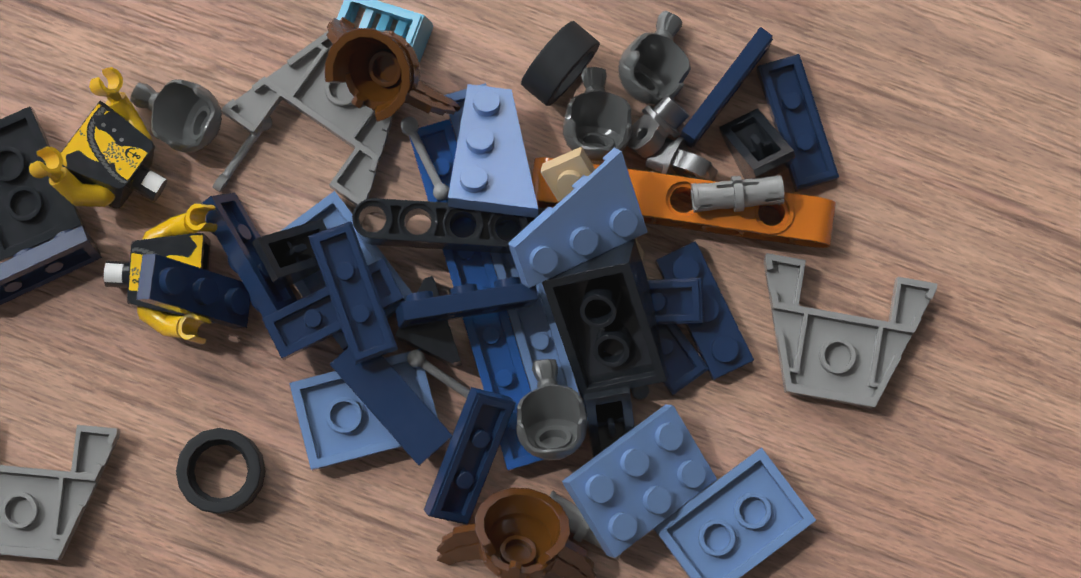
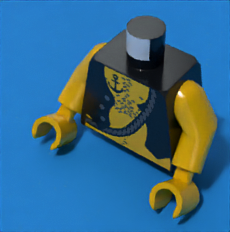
M113 67L102 69L103 75L108 80V88L99 77L91 79L89 88L97 96H106L108 99L106 104L102 101L98 102L61 153L54 147H45L36 151L37 155L45 161L46 165L41 161L31 163L29 172L35 178L48 176L50 185L74 206H110L115 209L121 208L133 191L155 202L163 192L167 179L149 169L153 162L155 150L152 137L124 92H119L123 85L121 73Z
M193 204L186 213L171 217L146 231L142 240L132 241L130 262L106 261L104 284L105 287L128 288L127 303L137 309V314L141 321L161 335L182 338L202 345L206 343L207 339L198 337V328L203 323L211 324L210 319L193 313H179L136 300L142 256L144 254L162 255L209 271L211 240L204 233L197 232H215L217 230V224L206 223L205 221L206 214L210 210H215V206Z

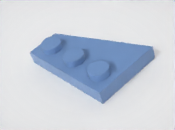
M467 85L448 194V207L533 218L538 217L537 200L512 89Z
M613 148L602 158L604 162L588 177L583 175L572 185L573 190L556 206L545 209L508 243L523 285L528 288L535 286L648 232L621 150Z

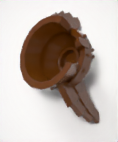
M344 17L340 20L333 18L332 22H329L326 36L333 45L330 47L325 62V82L338 84L346 82L349 92L354 96L351 101L352 104L358 108L365 106L375 111L377 122L391 117L404 103L428 114L432 112L441 116L445 113L454 115L456 111L460 110L461 107L452 98L445 97L419 80V61L414 49L405 38L393 31L355 28V24Z
M508 488L493 493L481 503L475 515V524L453 527V532L442 537V543L436 550L440 553L437 557L439 562L452 565L466 560H482L490 571L501 578H541L548 572L555 573L564 578H596L593 570L594 562L586 555L587 550L568 540L570 535L569 518L562 506L547 494L530 488Z

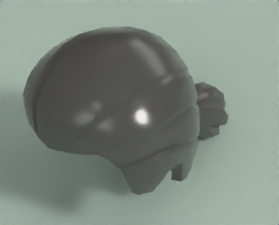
M663 11L658 16L656 22L657 31L655 33H644L637 37L623 52L619 61V78L623 87L635 100L644 104L657 105L666 95L673 99L684 86L683 82L691 70L690 61L685 52L673 42L674 36L682 27L683 22L678 16L668 11Z
M588 67L583 69L581 75L584 87L586 88L585 93L572 98L567 106L563 122V136L566 145L572 151L582 147L591 161L601 162L604 161L602 158L613 148L623 152L628 145L632 135L631 107L627 100L605 91L607 78L605 69Z
M181 79L171 80L160 92H156L150 85L139 82L131 94V103L138 108H148L152 111L151 130L153 135L176 151L185 153L200 151L208 146L219 133L222 121V110L219 102L209 90L197 83Z
M556 359L533 361L532 371L538 381L537 389L529 392L518 403L516 433L521 445L533 456L544 460H560L572 455L583 443L587 432V414L579 394L570 387L558 385L556 381L558 374Z

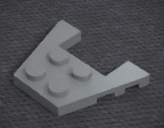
M327 31L288 59L287 64L267 78L264 76L253 84L252 89L236 100L232 99L222 108V113L256 136L278 104L284 100L354 148V151L329 186L357 206L360 202L369 198L394 114L377 122L375 111L367 106L358 108L352 104L351 101L354 96L349 92L346 82L340 84L325 82V62L330 47L333 45L326 36Z
M766 253L764 256V268L784 393L875 408L901 359L907 343L917 329L927 305L932 300L938 284L897 277L894 282L888 322L814 309L799 305L806 260Z
M77 425L70 472L0 465V554L54 560L63 559L118 442L121 429Z

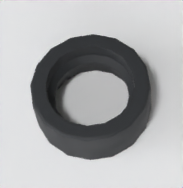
M570 21L552 37L536 56L524 74L521 85L544 105H552L568 90L583 72V69L587 67L597 52L600 42L575 21Z
M223 428L202 431L190 439L179 454L176 467L178 487L187 501L201 511L222 515L238 512L251 504L263 487L266 473L263 455L255 443L237 431ZM217 445L232 446L238 450L246 460L248 470L246 481L241 489L232 496L224 498L211 497L203 492L196 482L194 472L196 462L201 454L210 447Z

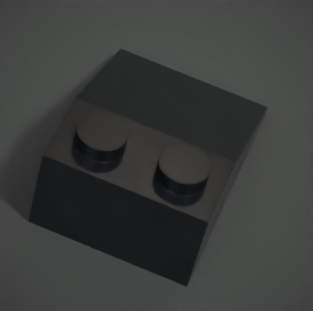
M635 239L542 282L581 398H583L584 394L628 386L630 389L667 381L668 374L648 278Z

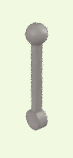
M271 117L265 121L256 136L252 133L248 136L225 171L216 179L213 184L215 190L218 192L223 191L230 177L260 134L271 128Z
M406 117L401 122L402 132L410 136L434 185V197L440 201L446 200L449 194V187L442 183L418 134V122L413 117Z
M413 350L408 354L407 361L410 366L423 368L467 399L470 390L425 360L424 354L420 350Z

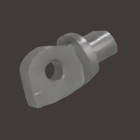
M666 95L654 108L648 105L642 109L644 115L632 125V135L627 146L643 158L650 157L662 147L669 134L675 138L680 135L677 128L690 115L675 100Z
M678 137L675 141L666 138L662 147L655 154L648 157L646 161V167L659 171L661 174L682 175L688 178L714 181L718 170L714 168L710 161L688 152L685 139L682 137Z

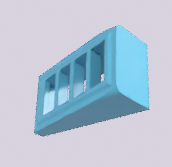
M378 0L343 1L337 17L338 20L344 17L354 23L360 7L365 8V12L359 28L371 29L377 13L381 14L376 30L389 31L393 20H397L398 23L394 33L406 38V41L414 49L418 61H421L433 30V23L425 15Z

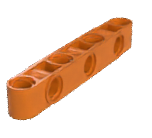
M539 157L534 159L532 183L538 207H554L559 203L540 173L542 164L554 158ZM592 164L595 169L600 166V164ZM628 169L644 222L647 224L806 247H830L836 202L833 200L784 192V204L744 207L742 212H734L732 208L696 213L692 209L687 213H680L670 203V198L673 195L684 193L691 198L692 183H715L716 181ZM763 206L774 207L780 214V223L775 226L764 224L759 218V208Z

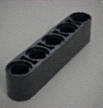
M380 198L365 199L360 202L352 215L353 226L359 237L371 245L511 254L508 245L511 240L507 241L498 237L495 231L499 223L505 220L515 221L519 224L522 231L535 219L533 217L448 207V203ZM538 208V216H539L545 209H543V208ZM371 212H379L386 216L385 225L377 232H369L362 228L363 219ZM415 215H425L431 220V226L424 234L415 235L407 230L408 221ZM462 217L470 218L476 224L474 233L465 238L457 237L451 231L454 221Z

